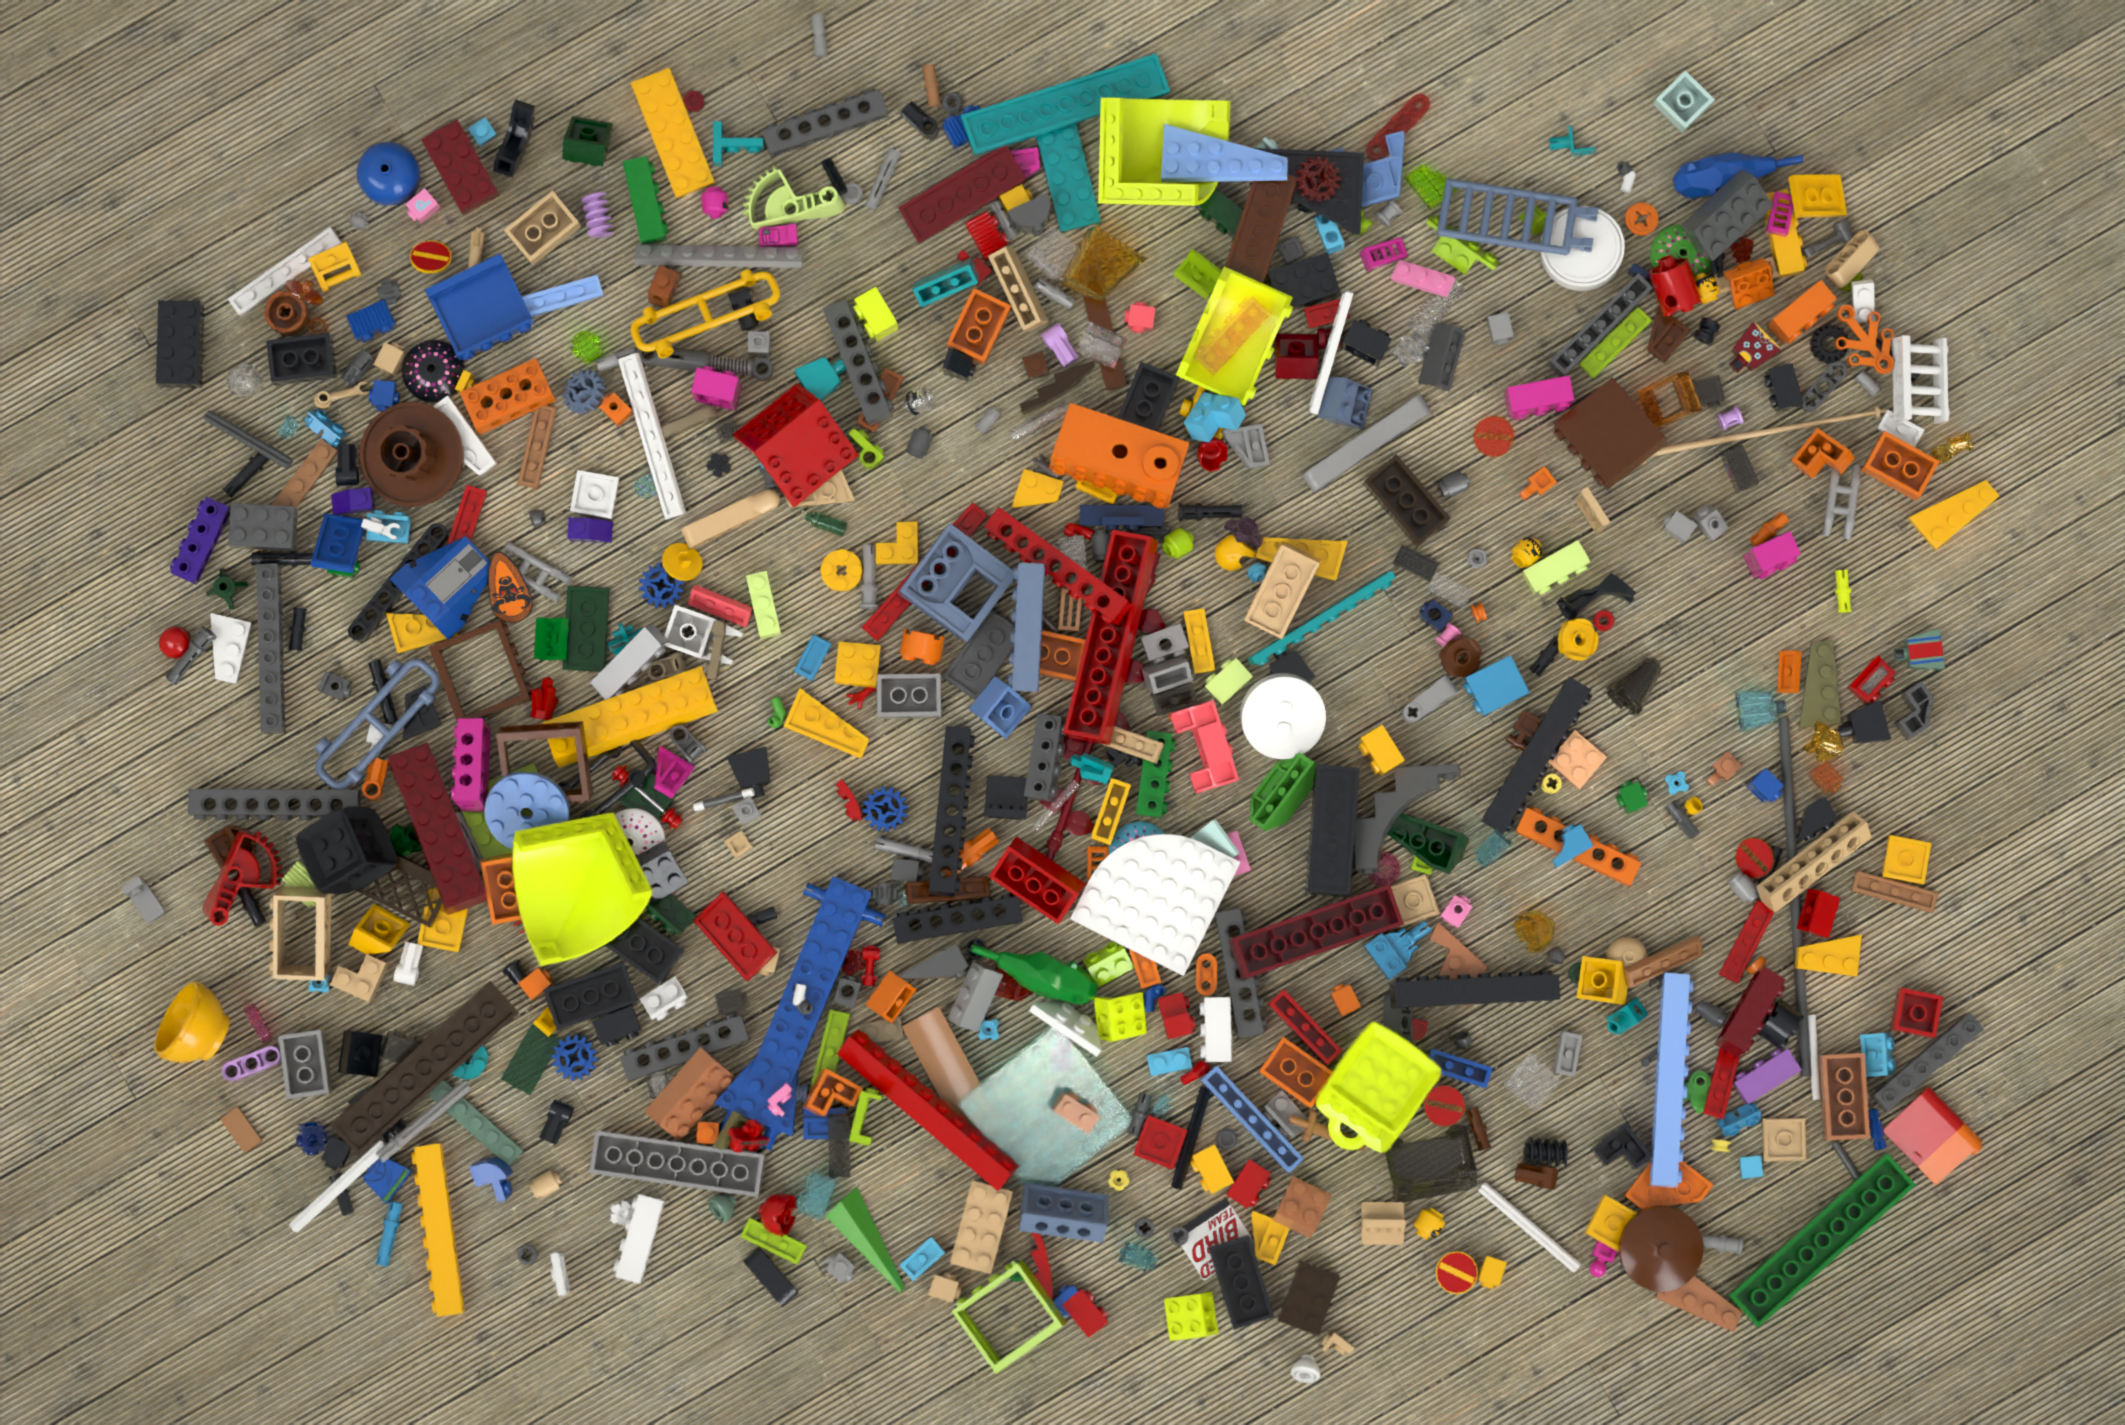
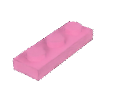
M1399 260L1391 276L1394 282L1446 298L1455 282V278L1451 275Z

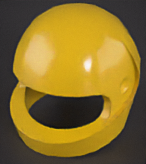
M1232 534L1223 538L1215 548L1217 564L1227 571H1236L1244 567L1239 562L1241 557L1254 558L1256 555V551Z

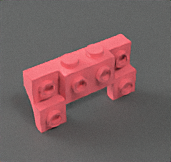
M1208 700L1169 713L1175 733L1178 734L1191 729L1204 768L1189 773L1195 793L1239 780L1232 758L1233 749L1231 744L1227 743L1225 737L1227 731L1225 725L1220 721L1214 700Z

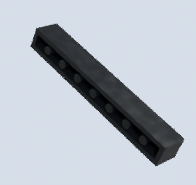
M1568 676L1482 817L1481 821L1502 834L1505 831L1510 832L1515 824V821H1513L1516 813L1521 814L1526 806V803L1523 801L1527 795L1532 796L1537 787L1534 783L1538 777L1543 778L1548 769L1545 765L1548 760H1554L1559 751L1556 748L1559 742L1566 740L1570 733L1567 729L1571 723L1575 724L1581 715L1578 712L1581 706H1586L1592 697L1589 694L1591 692L1590 688Z
M1552 970L1539 971V975H1532L1531 971L1519 972V976H1511V972L1498 973V977H1491L1490 973L1478 974V978H1470V974L1457 975V979H1450L1449 975L1437 976V980H1429V976L1416 977V981H1408V977L1395 978L1396 982L1389 983L1391 1008L1560 1000L1559 974H1552Z

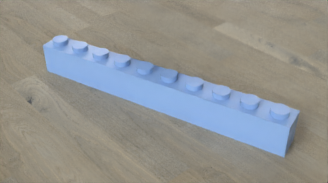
M1662 974L1649 1186L1676 1188L1682 1180L1679 1162L1683 1160V1149H1680V1141L1684 1140V1128H1681V1119L1684 1120L1686 1114V1107H1682L1683 1098H1686L1687 1095L1684 1077L1688 1076V1065L1685 1064V1056L1689 1055V1043H1686V1035H1690L1691 1023L1687 1022L1688 1014H1691L1692 1001H1689V993L1693 991V980H1690V974Z

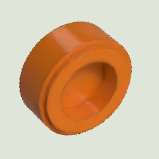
M1761 955L1746 970L1750 975H1753L1767 962Z

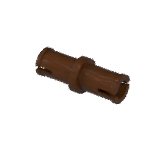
M1475 1107L1466 1110L1465 1112L1471 1126L1470 1132L1474 1135L1478 1152L1491 1148L1485 1130L1487 1127L1486 1124H1483L1479 1108Z

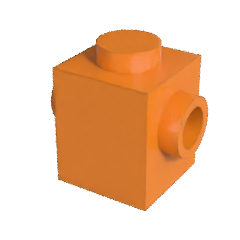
M614 392L611 395L607 394L601 400L602 404L599 408L618 427L633 414L632 409Z

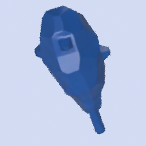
M1737 152L1709 155L1698 161H1690L1683 164L1672 178L1673 186L1686 199L1712 197L1740 170L1754 175L1757 179L1775 171L1777 168L1803 163V156L1798 155L1775 160L1773 157L1751 156Z

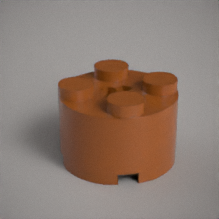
M279 291L268 298L265 304L264 317L268 325L276 333L289 337L301 333L310 321L308 306L301 300L302 298L299 295L296 297L291 292ZM285 310L289 311L290 315L288 317L285 316Z

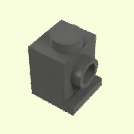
M325 671L318 691L344 702L345 698H349L353 687L350 686L351 681ZM334 683L339 684V688L337 690L332 689V685Z

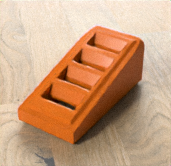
M1087 847V884L1093 875L1091 870H1096L1099 866L1091 865L1092 861H1103L1108 856L1109 847ZM1092 853H1104V857H1092Z

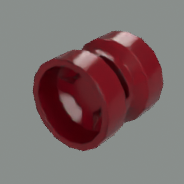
M1324 328L1317 329L1319 350L1326 349L1328 344L1327 333L1329 340L1332 328L1330 330H1325Z

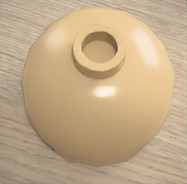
M1632 937L1616 939L1609 945L1605 955V959L1623 961L1624 968L1648 958L1644 945Z

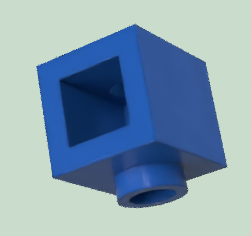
M374 380L373 389L369 390L368 399L371 405L377 408L376 411L382 412L388 407L399 404L400 392H397L398 385L395 382Z

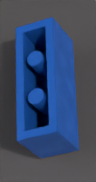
M1435 1049L1429 1050L1428 1057L1441 1068V1075L1484 1089L1487 1088L1492 1067Z

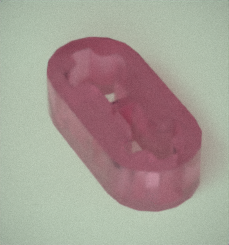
M253 1003L244 1008L250 1023L262 1043L272 1039L273 1036L256 1005Z

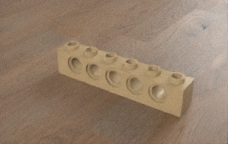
M1854 811L1757 885L1761 901L1776 913L1871 839L1867 822Z

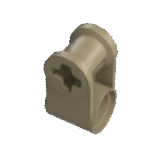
M678 652L652 662L653 664L647 669L649 678L657 682L688 671L689 669H686L682 658L683 652ZM658 666L663 669L661 676L655 677L651 674V670L654 667Z

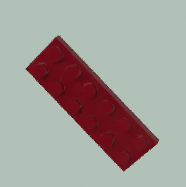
M1006 145L995 149L901 205L898 209L916 240L921 244L999 198L1000 195L1024 183L1027 179Z

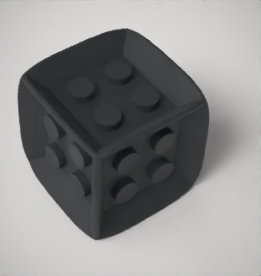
M349 806L338 809L310 824L296 836L298 851L314 886L325 894H346L363 888L390 872L397 865V856L386 828L376 811L369 807Z

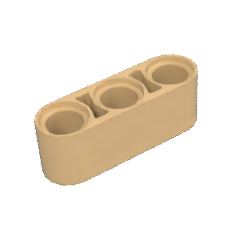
M1868 230L1859 231L1826 266V275L1837 288L1846 286L1878 252L1879 244Z

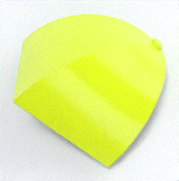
M1101 98L1098 203L1196 206L1208 200L1219 181L1162 182L1164 124L1229 142L1231 101Z
M614 812L519 830L514 833L512 862L516 898L527 938L540 966L570 960L605 945L626 930L638 918L650 900L653 890Z

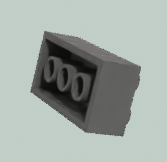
M1740 170L1681 224V227L1699 255L1714 261L1773 207V204L1756 177Z

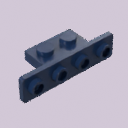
M1080 505V525L1106 526V530H1118V526H1127V530H1139V526H1163L1164 508L1160 509L1153 505Z

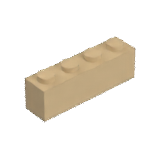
M1004 247L989 255L991 264L1023 331L1032 332L1049 323L1015 249Z

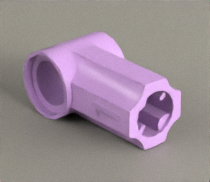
M1059 323L1041 333L1042 339L1048 348L1053 350L1063 367L1069 366L1079 358Z

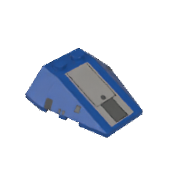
M465 536L405 564L390 580L449 640L464 626L488 581L490 561Z

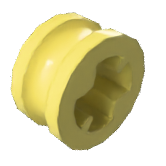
M1712 1139L1713 1147H1711V1150L1730 1152V1149H1728V1145L1731 1144L1730 1141Z

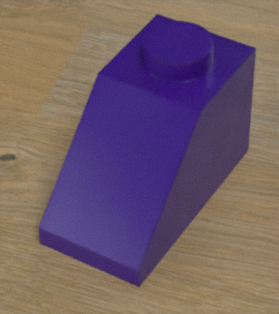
M370 487L349 489L331 494L333 515L365 513L375 510L374 491Z
M568 517V539L570 542L612 543V521Z

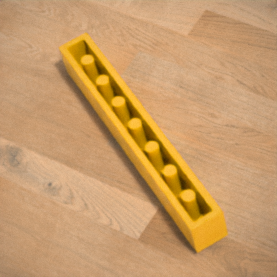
M442 1143L414 1147L415 1152H412L413 1165L417 1164L418 1172L414 1174L416 1186H420V1194H417L419 1207L423 1209V1215H420L421 1227L425 1228L426 1236L423 1237V1244L429 1253V1257L426 1258L427 1270H431L432 1279H429V1288L431 1292L434 1291L435 1300H432L433 1313H437V1317L465 1313Z

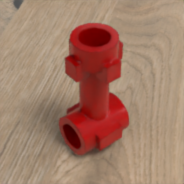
M867 945V947H862V960H866L865 975H861L862 985L875 986V982H877V976H874V960L879 961L880 948H876V946Z

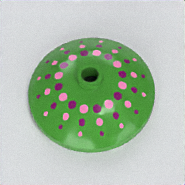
M1681 224L1664 229L1656 236L1650 249L1652 268L1659 265L1658 260L1660 258L1674 255L1676 259L1687 258L1689 260L1694 276L1704 272L1707 274L1710 269L1711 260L1699 255L1682 229ZM1680 250H1685L1687 255L1681 256Z

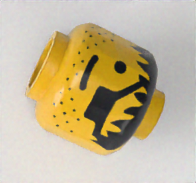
M1704 272L1694 276L1702 305L1718 299L1717 295H1719L1720 289L1713 275L1706 276Z
M1524 537L1512 548L1511 558L1518 567L1529 568L1541 559L1543 555L1542 545L1536 538Z
M1431 1207L1429 1209H1422L1414 1221V1227L1418 1229L1416 1234L1425 1240L1428 1237L1432 1239L1437 1238L1445 1226L1444 1216Z

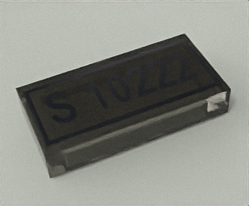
M1401 545L1392 564L1431 582L1439 562Z

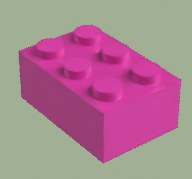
M703 366L702 369L697 368L691 393L696 402L736 411L742 390L740 380L735 376L736 373L730 371L719 373L715 372V368Z
M1570 376L1507 387L1504 392V399L1508 418L1514 417V420H1521L1527 418L1526 415L1533 413L1535 416L1546 415L1549 410L1555 409V412L1566 411L1573 403L1574 395Z
M1789 531L1752 548L1743 557L1753 579L1760 577V580L1771 576L1778 569L1782 571L1791 567V565L1797 562L1796 558L1801 553Z

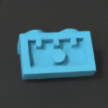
M373 510L372 514L367 513L368 520H370V517L381 520L384 526H388L391 523L401 526V529L393 528L391 530V535L397 536V540H392L385 535L367 530V541L409 544L411 518L406 516V513L394 512L393 515H385V511Z
M1891 1033L1860 1034L1861 1053H1865L1866 1077L1894 1075L1896 1061L1892 1056V1050L1895 1044Z

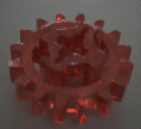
M1315 156L1314 161L1312 158H1308V164L1305 162L1300 164L1303 169L1296 170L1300 177L1295 178V181L1300 182V185L1296 188L1303 189L1302 197L1308 194L1309 201H1312L1315 197L1316 202H1321L1322 197L1326 201L1329 200L1328 194L1332 196L1336 194L1333 189L1340 188L1336 181L1341 180V177L1336 176V173L1340 170L1333 169L1335 162L1328 164L1327 157L1321 161L1320 156ZM1318 165L1315 171L1308 170L1310 167ZM1317 175H1319V179L1322 180L1319 183H1317V179L1314 178ZM1321 187H1327V188H1328V189H1327L1326 191H1324L1323 193H1318V191H1320Z

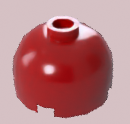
M776 1193L772 1194L760 1205L758 1213L761 1216V1223L769 1233L784 1237L783 1234H789L796 1216H792L793 1208L797 1209L796 1197L789 1194Z

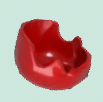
M1212 437L1209 443L1203 441L1200 443L1196 454L1197 459L1203 469L1218 471L1221 463L1227 461L1228 448L1223 440Z
M174 625L166 628L159 638L161 652L168 658H181L189 648L190 633L182 626Z

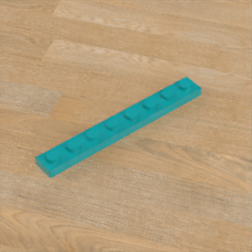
M1388 571L1291 630L1282 639L1278 638L1247 658L1251 665H1263L1270 660L1268 656L1273 653L1279 655L1287 650L1286 645L1289 643L1297 644L1305 639L1303 635L1310 631L1312 634L1320 630L1322 623L1327 620L1329 623L1340 617L1338 613L1346 610L1348 612L1357 607L1356 602L1363 599L1366 601L1373 597L1375 590L1380 588L1382 591L1392 585L1391 581L1396 578L1394 573Z

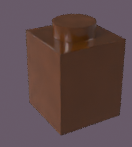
M1042 351L1022 358L1029 381L1049 375Z

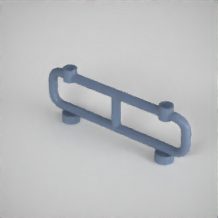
M414 658L408 660L403 665L398 659L394 660L386 669V672L392 678L333 742L324 737L316 745L314 750L320 754L315 765L316 773L328 786L341 790L347 788L352 782L357 785L365 776L362 771L424 704L430 706L434 702L436 696L433 694L439 687L440 679L437 672L422 659ZM419 667L431 678V684L389 729L371 712L411 668ZM366 719L384 736L356 767L347 774L344 780H334L324 770L325 762Z

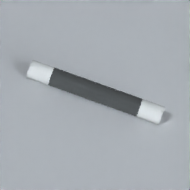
M753 788L694 803L693 808L695 812L748 798L749 796H755Z

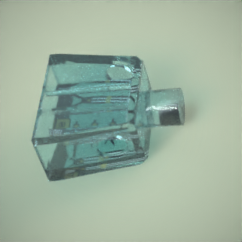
M1737 691L1735 693L1740 733L1774 723L1776 721L1775 713L1786 712L1785 700L1773 701L1771 692Z

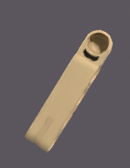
M773 489L763 490L682 528L680 531L689 549L696 548L775 510L780 504V497Z

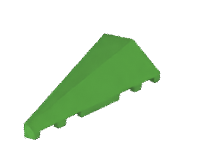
M855 1187L826 1215V1218L900 1293L905 1286L859 1189Z

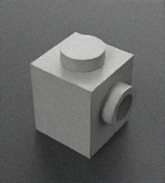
M1709 504L1699 508L1697 513L1692 516L1703 535L1712 541L1729 529L1718 510Z
M841 1252L838 1255L834 1253L826 1261L828 1264L826 1270L840 1283L844 1280L849 1282L856 1274L854 1271L856 1266Z

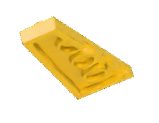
M1985 480L1907 519L1931 547L1936 550L1996 500L1999 494Z
M1261 537L1256 559L1272 563L1282 541L1320 559V565L1314 576L1336 582L1348 541Z

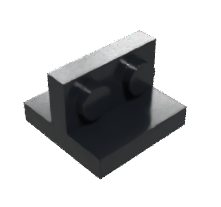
M344 1030L338 1072L377 1077L383 1035Z

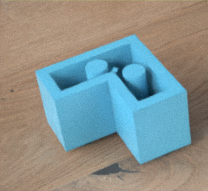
M1203 392L1184 421V424L1192 440L1209 443L1219 427L1237 430L1246 414L1238 398Z

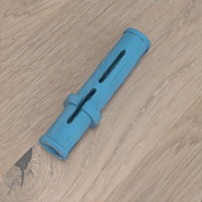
M390 1201L387 1217L383 1221L385 1225L375 1264L389 1266L397 1228L401 1224L399 1220L403 1203Z

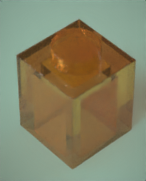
M1827 760L1808 775L1824 794L1829 792L1834 794L1842 786L1840 782L1843 780V777Z

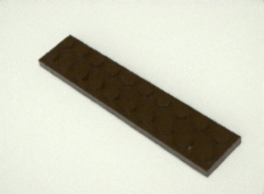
M489 981L330 1123V1126L359 1156L519 1012L495 985Z

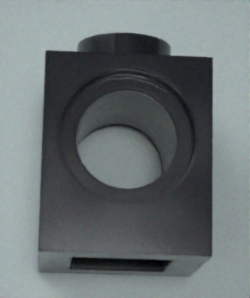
M331 1136L321 1160L325 1161L324 1165L333 1170H336L337 1167L343 1168L352 1148L344 1140Z

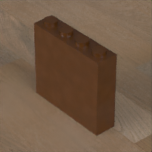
M1613 377L1553 423L1555 429L1553 433L1556 438L1568 445L1566 448L1573 457L1577 455L1581 460L1580 464L1587 472L1590 470L1594 475V481L1600 487L1603 485L1606 490L1610 489L1666 445V437Z

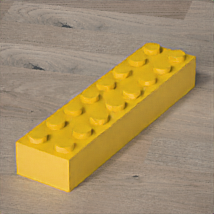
M702 666L550 719L542 722V724L583 721L589 758L618 746L626 745L633 740H640L673 728L676 725H682L718 712L705 672ZM575 737L547 739L558 768L578 762Z

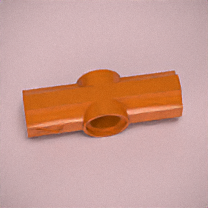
M990 828L985 829L973 840L964 843V850H959V858H963L962 870L972 866L983 857V854L1000 842ZM942 870L947 878L952 875L950 870Z

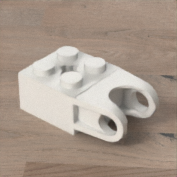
M675 605L664 637L669 641L666 646L700 659L710 660L711 653H708L710 640L714 641L711 629L717 619ZM728 625L726 626V635L743 636L742 632ZM688 626H692L694 635H689V637L686 638L684 636L685 633H682L683 628H688ZM722 655L721 663L732 665L733 660Z

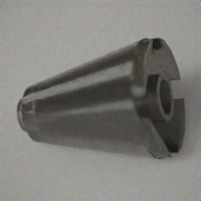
M1653 657L1644 658L1606 687V689H1609L1607 692L1608 697L1620 709L1623 707L1629 709L1628 714L1639 715L1662 671L1660 662Z

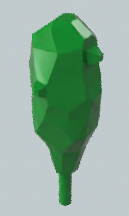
M973 944L971 947V952L995 960L999 968L1012 976L1019 985L1036 993V996L1079 1005L1091 1001L1097 994V982L1085 969L1077 966L1075 961L1068 962L1043 952L1023 955L1012 952L997 953Z

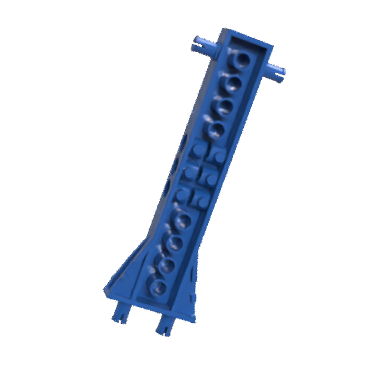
M832 877L826 889L815 886L810 882L807 883L806 888L813 890V892L804 889L803 895L820 901L821 905L758 1055L714 1103L725 1108L727 1111L720 1130L723 1129L732 1112H738L744 1117L757 1120L765 1125L766 1131L763 1136L770 1139L766 1146V1149L772 1151L778 1133L783 1132L794 1137L799 1068L860 923L866 920L881 927L883 921L876 919V917L883 920L886 917V914L869 908L868 904L872 897V892L836 877ZM796 984L807 986L804 997L813 1005V1011L810 1014L804 1015L800 1013L793 1004ZM788 1083L793 1089L790 1092L792 1097L784 1104L781 1102L777 1103L785 1114L783 1116L780 1114L775 1116L767 1107L770 1105L767 1100Z

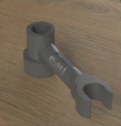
M1848 219L1833 225L1832 227L1836 234L1802 250L1803 255L1807 258L1841 240L1843 244L1850 241L1854 235L1850 229L1851 225Z

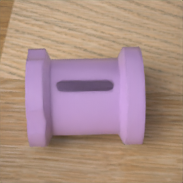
M1737 406L1733 407L1731 411L1717 414L1718 422L1723 431L1737 423L1743 424V418Z

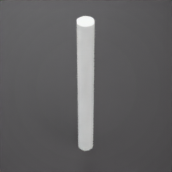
M1808 1015L1812 1100H1820L1816 1015Z

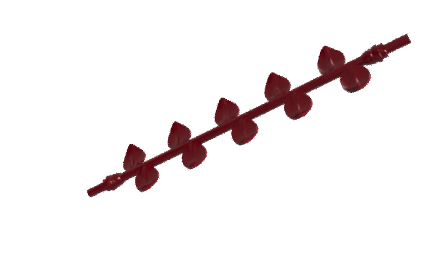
M1159 553L1155 555L1146 596L1156 581L1154 580L1156 577L1154 573L1161 556ZM1154 609L1142 611L1138 626L1141 632L1152 634L1165 628L1164 621L1159 612ZM1130 659L1125 683L1138 684L1144 681L1142 673L1144 667L1138 660ZM1118 710L1115 726L1128 731L1130 728L1124 714ZM1065 737V754L1061 757L1070 761V758L1075 754L1078 756L1084 753L1090 755L1095 742L1086 741L1084 746L1083 742L1079 739ZM1078 767L1076 768L1067 797L1064 791L1058 787V795L1054 797L1053 803L1039 801L1048 811H1061L1056 828L1047 840L1046 848L1048 850L1046 857L1052 861L1055 853L1062 847L1064 828H1066L1068 833L1075 836L1089 834L1094 829L1089 816L1085 812L1073 811L1070 813L1082 780L1080 768ZM1084 779L1089 784L1102 785L1097 781Z

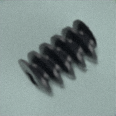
M1529 1136L1524 1144L1523 1162L1525 1163L1526 1158L1529 1157L1531 1163L1534 1162L1535 1158H1538L1539 1164H1542L1543 1160L1546 1159L1548 1165L1551 1164L1552 1160H1555L1556 1166H1559L1562 1160L1566 1167L1568 1158L1567 1142L1562 1140L1559 1146L1557 1139H1554L1552 1144H1550L1549 1138H1545L1542 1144L1540 1137H1537L1535 1142H1533V1138Z

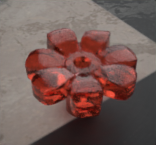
M1743 237L1740 243L1734 242L1732 244L1731 250L1735 251L1733 258L1737 259V263L1741 264L1743 261L1750 260L1749 254H1752L1753 240Z
M851 949L848 951V957L846 956L842 971L848 976H852L853 972L862 971L865 968V963L861 962V952L859 950Z

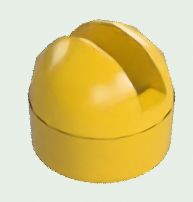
M1693 796L1684 803V808L1688 810V814L1694 815L1703 810V805L1699 798Z

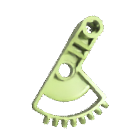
M772 166L773 172L771 173L769 170H765V177L760 174L758 176L761 180L759 183L753 181L755 188L748 189L752 195H745L746 200L749 202L743 203V206L748 209L743 211V215L749 217L752 228L757 231L763 227H775L806 219L835 216L841 214L845 208L843 199L833 187H825L819 192L796 196L786 177L776 166ZM781 177L785 185L776 189L768 198L765 206L766 220L755 223V207L760 194L771 182ZM790 207H796V211L793 214H787Z

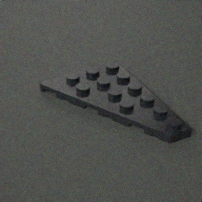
M1254 148L1288 158V175L1298 177L1292 200L1351 233L1360 235L1364 153Z

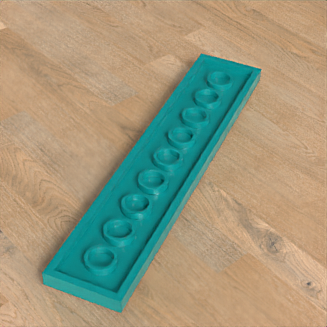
M1157 53L963 114L960 116L973 155L976 156L1100 116L1101 98L1155 99L1170 94V88Z

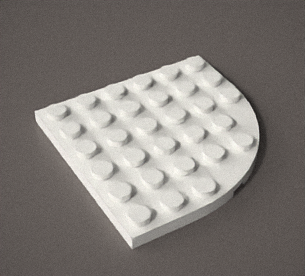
M1157 834L1141 837L1119 847L1101 862L1091 876L1070 919L1184 976L1241 862L1202 842L1185 836Z

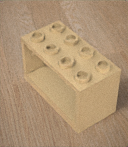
M1282 541L1245 615L1244 621L1282 639L1320 565V559Z
M280 886L277 892H274V896L270 898V910H273V918L270 919V931H273V939H270V951L273 952V959L270 960L269 970L273 972V979L324 981L331 971V894L322 893L315 887ZM285 900L316 902V966L284 965Z

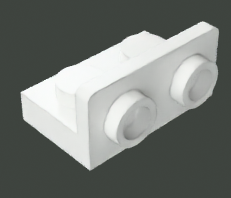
M674 976L641 997L640 1001L650 1015L651 1020L657 1019L660 1021L669 1015L668 1011L675 1007L678 1010L686 1005L687 1002L685 1000L689 997L677 977Z

